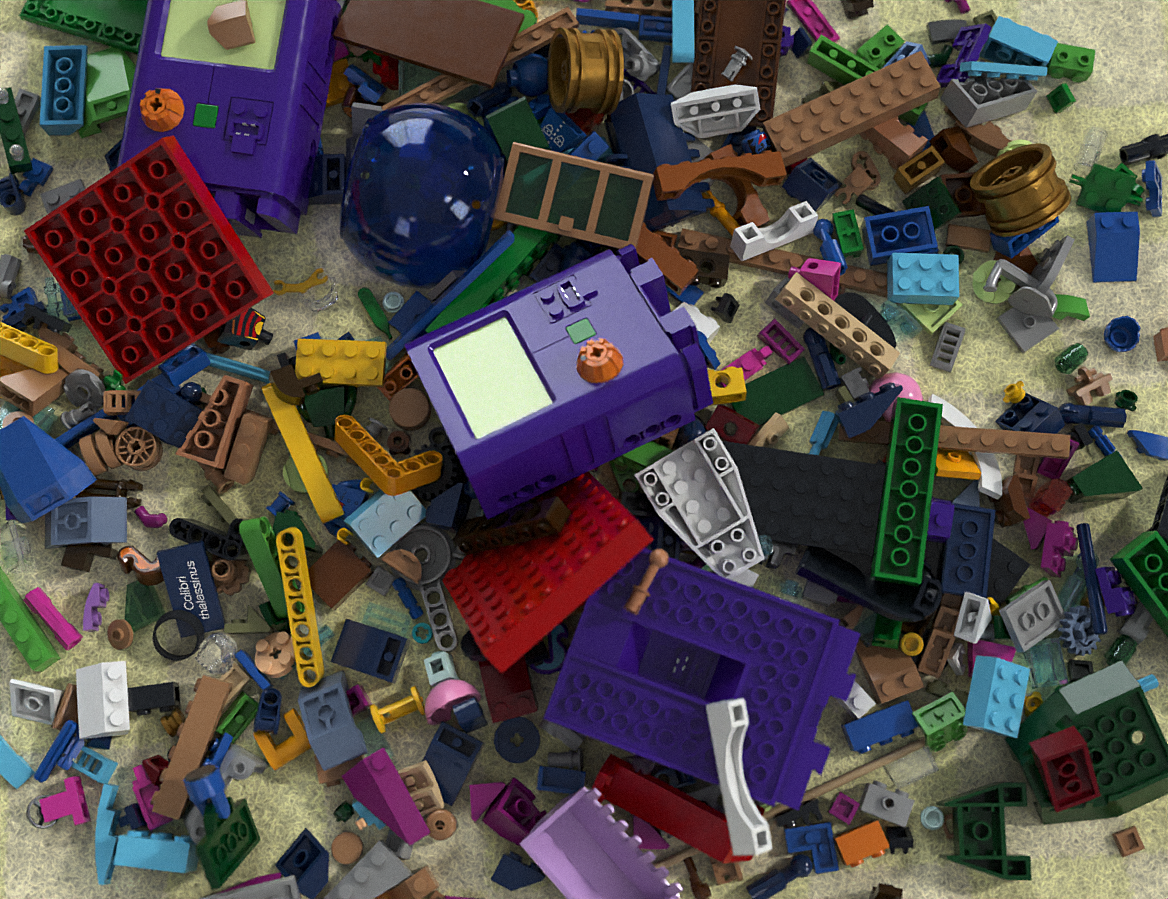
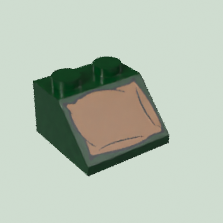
M285 510L284 513H276L272 528L276 537L282 530L296 527L303 535L305 550L322 554L323 548L309 525L302 519V516L291 510ZM286 533V541L289 544H293V536L290 533Z

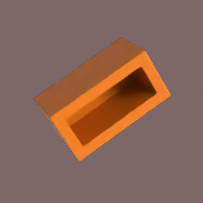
M875 819L833 837L842 863L846 866L850 865L851 868L864 863L863 859L868 856L877 858L885 854L884 850L890 847L879 821Z

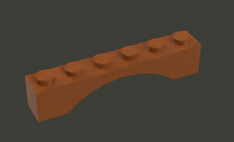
M767 150L754 155L745 153L739 157L724 156L716 160L706 158L693 163L684 161L677 165L662 164L656 167L653 173L655 178L653 186L657 201L679 198L690 186L707 178L735 177L749 181L759 187L781 184L787 174L781 152Z

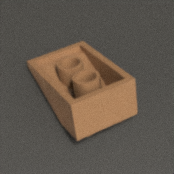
M874 631L859 637L855 652L876 704H882L924 688L911 656L906 655L901 650V638H899L898 649L873 646Z

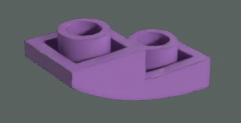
M94 583L88 594L83 615V631H99V625L102 624V616L97 609L106 608V602L109 601V591L103 584Z

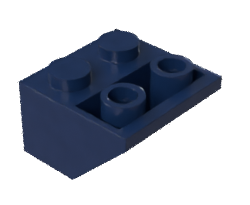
M1028 393L1025 394V397L1020 402L1013 404L995 421L1003 430L1057 434L1065 426L1058 407Z

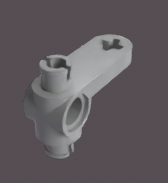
M614 29L618 35H623V42L621 44L625 59L624 69H627L631 76L641 81H646L648 77H652L659 72L660 62L628 29Z

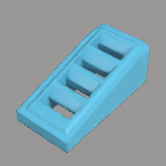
M83 746L81 749L83 754L78 763L74 762L71 767L97 782L108 784L118 763ZM88 754L91 755V757H90V759L88 760L86 766L83 767V764H84V762H85V760H86ZM96 759H98L99 762L97 763L94 771L92 772L91 769Z

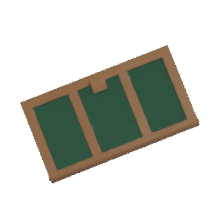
M513 142L494 219L615 249H621L630 244L637 248L651 188L655 179L654 174Z

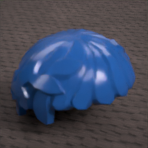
M1129 316L1114 318L1105 328L1104 340L1113 351L1119 353L1127 352L1135 348L1139 342V331L1141 328L1138 322Z

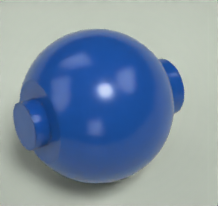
M530 53L514 62L512 69L506 71L508 86H515L519 93L529 97L543 94L548 90V61L543 56Z

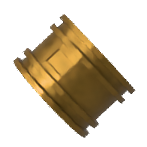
M559 27L553 34L550 43L547 65L548 93L552 108L557 113H574L579 108H588L595 114L613 113L620 101L624 79L623 48L618 33L615 30L609 29L606 31L596 29L593 33H580L577 28L567 29Z
M1037 143L1012 149L986 163L971 178V189L977 201L985 204L987 209L986 221L992 233L996 236H1016L1035 230L1055 219L1070 204L1071 194L1067 189L1065 181L1057 177L1055 172L1057 163L1048 145Z

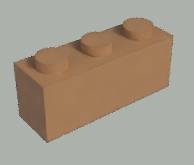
M254 411L243 415L223 477L242 485L253 481L273 422L272 418Z

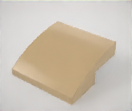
M426 760L398 770L421 816L443 809L444 803L439 786Z

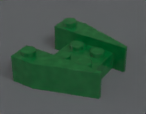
M993 782L936 802L937 806L952 807L954 854H939V858L1004 880H1032L1030 856L1007 854L1004 807H1028L1026 782Z

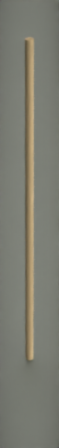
M925 736L805 792L801 805L925 747ZM779 804L765 812L762 817L768 821L793 808ZM690 846L653 865L656 869L662 866L668 868L701 851Z

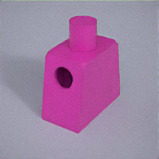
M809 258L801 269L792 266L788 273V279L797 272L834 301L838 296L841 263Z
M978 640L976 644L968 641V677L972 678L976 656L997 657L1012 662L1016 648Z

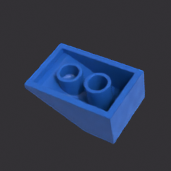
M929 206L868 216L863 219L861 228L869 266L886 264L892 253L920 254L938 248Z
M1138 212L1094 213L1086 221L1093 282L1137 281L1140 239Z

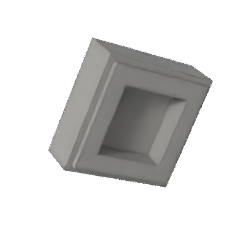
M377 566L366 582V585L385 597L392 587V582L397 577Z

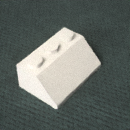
M126 661L104 662L76 669L79 739L127 735L130 725Z

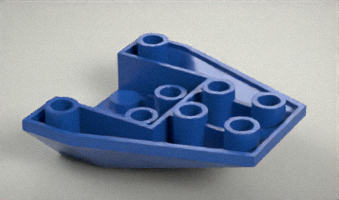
M23 416L0 429V488L7 507L20 524L36 520L71 500L97 480L83 460Z

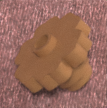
M215 554L212 555V561H209L217 593L221 594L224 592L229 596L239 593L242 590V584L249 582L251 570L246 566L247 560L230 561Z

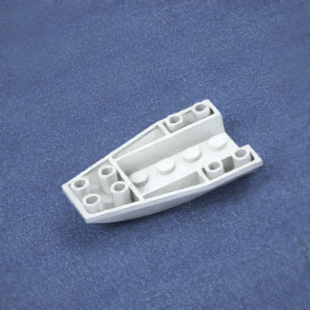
M714 428L635 474L636 479L657 514L717 575L732 579L765 559L738 468Z

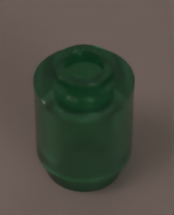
M1080 343L1070 345L1055 358L1056 369L1061 373L1071 374L1086 361L1088 356L1087 349Z
M1124 634L1116 637L1104 654V657L1107 659L1106 663L1111 665L1121 660L1126 666L1137 651V642Z

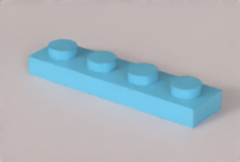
M969 61L960 63V72H968V76L980 77L981 73L987 74V78H1000V75H1006V79L1011 80L1019 79V76H1022L1025 81H1038V77L1047 76V67Z

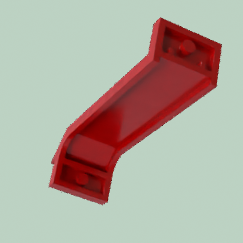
M611 753L598 772L592 789L596 788L601 793V796L596 799L600 804L605 799L722 863L752 860L754 855L733 854L728 821L725 814ZM757 805L758 812L763 816L765 809Z

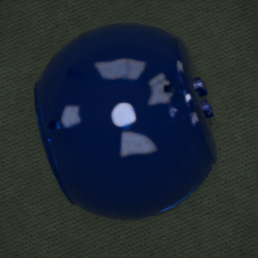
M425 102L407 103L388 108L374 115L373 118L369 117L357 138L352 157L348 163L346 180L342 188L343 195L339 214L340 238L344 240L349 251L364 267L380 278L400 286L423 289L434 288L452 270H468L486 252L507 168L504 153H502L500 145L478 121L457 109L441 104ZM369 173V178L364 180L362 176H366V174ZM479 202L480 208L474 209L472 204Z

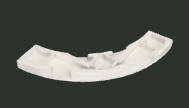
M934 394L929 397L928 402L943 404L941 423L944 426L977 428L962 412ZM968 451L970 455H973L981 472L978 480V491L998 500L1002 496V477L994 453Z

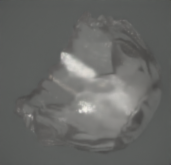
M217 632L211 634L199 645L200 650L195 659L211 674L224 675L231 670L236 660L235 654L238 653L237 643L226 633Z

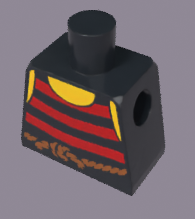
M250 308L222 325L217 341L245 350H252L258 341L269 345L273 338V333L263 329L266 320L265 316Z

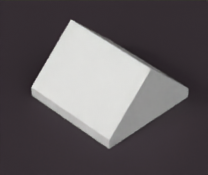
M11 679L9 686L12 716L52 725L65 691L27 681Z

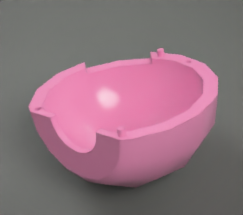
M898 372L885 374L881 378L875 379L869 387V391L877 393L880 391V386L894 382V384H899L903 387V390L897 397L923 401L920 386L912 377ZM895 400L882 414L885 421L891 422L892 408Z
M450 679L440 682L430 691L426 698L424 711L427 723L437 725L441 724L442 721L446 722L452 719L451 711L453 705L475 697L479 702L481 694L474 685L464 680Z

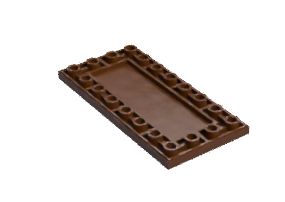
M350 0L333 37L334 40L492 89L525 17L522 13L480 0Z
M700 0L690 93L729 85L757 87L760 111L755 114L746 127L763 128V122L774 117L786 0ZM738 46L746 50L753 59L746 60L747 64L741 67L733 82H731L721 73L731 61L732 54L737 52L734 47Z

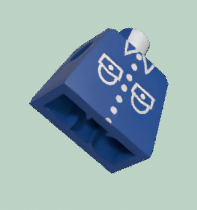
M553 108L548 110L540 125L551 150L562 153L572 149L587 136L564 112L557 113Z

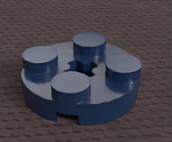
M515 717L505 720L499 725L494 734V746L498 754L510 763H523L536 754L540 746V734L533 722L524 717ZM515 733H519V736L524 738V742H520L519 747H515V743L510 741L511 738H514Z

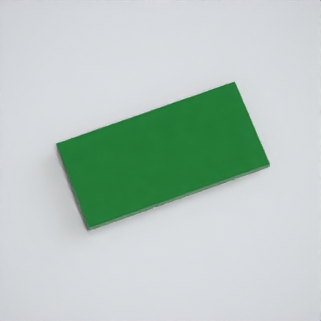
M27 0L19 17L21 20L138 54L148 0Z

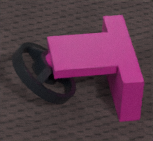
M80 776L64 779L65 792L52 796L40 795L34 798L28 804L26 810L29 823L36 828L45 829L54 825L59 818L71 814L75 825L91 822ZM32 804L37 807L36 813L40 818L38 824L30 816ZM53 821L49 825L42 826L43 822L47 823Z

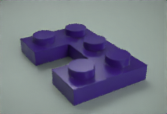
M984 23L960 28L952 47L957 51L961 50L955 64L942 65L936 78L941 86L940 88H946L951 79L965 82L966 79L970 78L968 72H960V63L978 61L980 51L987 42L992 27Z

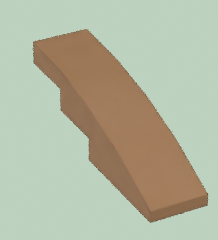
M943 594L944 597L939 604L917 668L918 671L940 679L956 638L954 632L964 598L961 596Z

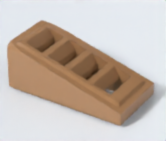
M104 391V413L108 416L127 415L132 407V398L135 397L136 400L141 391ZM122 398H125V407H122Z

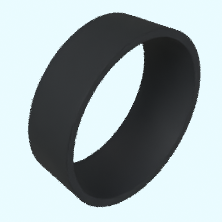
M169 611L162 615L155 625L153 632L154 647L166 659L173 661L187 659L202 646L205 637L204 627L201 621L188 611ZM172 619L187 622L196 633L197 642L194 650L187 655L181 656L164 650L159 644L156 631L162 623Z

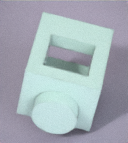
M437 651L431 654V657L424 659L431 686L435 687L440 682L450 679L460 680L456 674L452 655L444 651Z

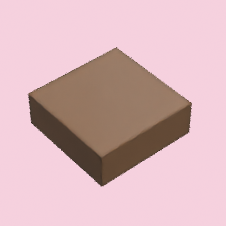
M1135 826L1112 834L1122 857L1145 849Z

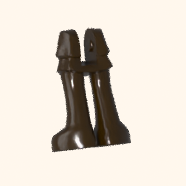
M96 478L97 480L84 490L116 491V495L81 491L75 498L127 497V490L143 491V484L131 479L127 481L125 479L107 480ZM127 498V509L141 506L142 499Z

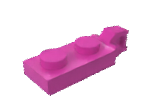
M768 345L759 351L754 348L725 368L742 367L744 381H746L763 369L767 364L765 359L771 356L773 351ZM720 382L723 388L727 386L725 383Z
M142 764L134 767L133 771L137 780L132 781L134 786L132 788L149 830L152 831L173 821L170 817L152 812L154 805L151 804V800L155 791L160 790V786H154L151 783Z

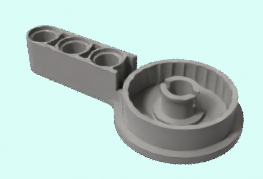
M426 523L416 524L391 546L390 552L404 549L416 556L421 550L427 551L428 555L424 560L425 562L420 561L422 578L419 585L391 567L394 576L397 578L402 577L405 580L407 587L421 592L438 648L446 653L453 652L458 646V638L443 591L444 583L442 579L445 578L449 570L455 567L456 559L451 557V553L455 551V546L450 536L443 529ZM433 593L440 594V601L436 604L429 603V596ZM440 614L446 615V623L442 626H437L435 623L436 617ZM445 636L453 638V644L449 648L442 646L441 642Z

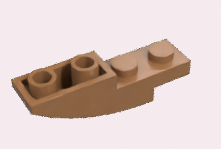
M945 105L943 110L956 122L953 127L959 126L967 142L978 150L997 157L1001 148L1003 150L1004 147L1008 146L1007 143L1012 141L991 121L987 122L984 126L980 123L966 128Z
M43 323L40 330H37L40 338L57 347L58 363L66 371L72 373L75 370L84 369L95 374L103 382L105 376L101 373L104 370L94 363L88 365L84 362L87 358L76 351L78 347L73 344L75 340L66 332H63L62 335L60 333L57 334L47 329L48 324Z

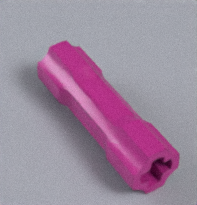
M40 587L31 590L25 595L23 601L33 613L43 620L65 650L72 649L82 640L83 636L72 624L68 623Z

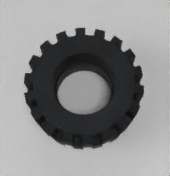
M430 443L429 447L424 444L421 446V450L416 448L413 451L415 453L414 456L427 451H437L443 456L444 472L442 477L433 484H426L411 490L414 494L430 503L434 498L458 483L464 484L461 480L466 477L457 455L444 445H436L435 443Z

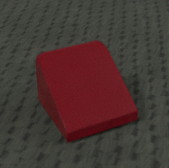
M160 755L143 760L142 765L151 783L154 786L162 784L159 781L164 768L168 769L170 762Z

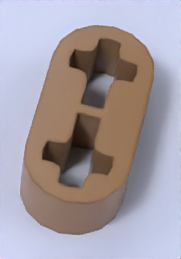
M863 151L856 152L851 159L853 171L859 166L866 174L868 173L870 178H875L874 183L866 190L876 189L881 181V176L868 153ZM858 158L865 160L864 168L861 163H856Z

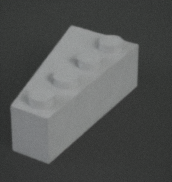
M1005 77L1001 78L1000 81L985 78L984 81L978 82L974 78L966 79L965 82L951 79L940 99L959 119L960 123L967 128L1026 110L1038 91L1029 81H1025L1024 77H1019L1016 80L1006 79Z

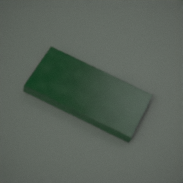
M805 356L790 364H786L746 383V400L731 402L730 404L734 411L761 426L766 424L775 413L780 415L789 413L824 396V392Z

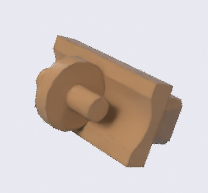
M1083 366L1078 369L1079 376L1074 378L1077 384L1066 390L1069 396L1075 397L1079 405H1087L1093 401L1090 394L1091 390L1094 389L1099 397L1111 393L1108 382L1113 380L1110 373L1106 375L1102 373L1097 374L1094 368L1088 370Z

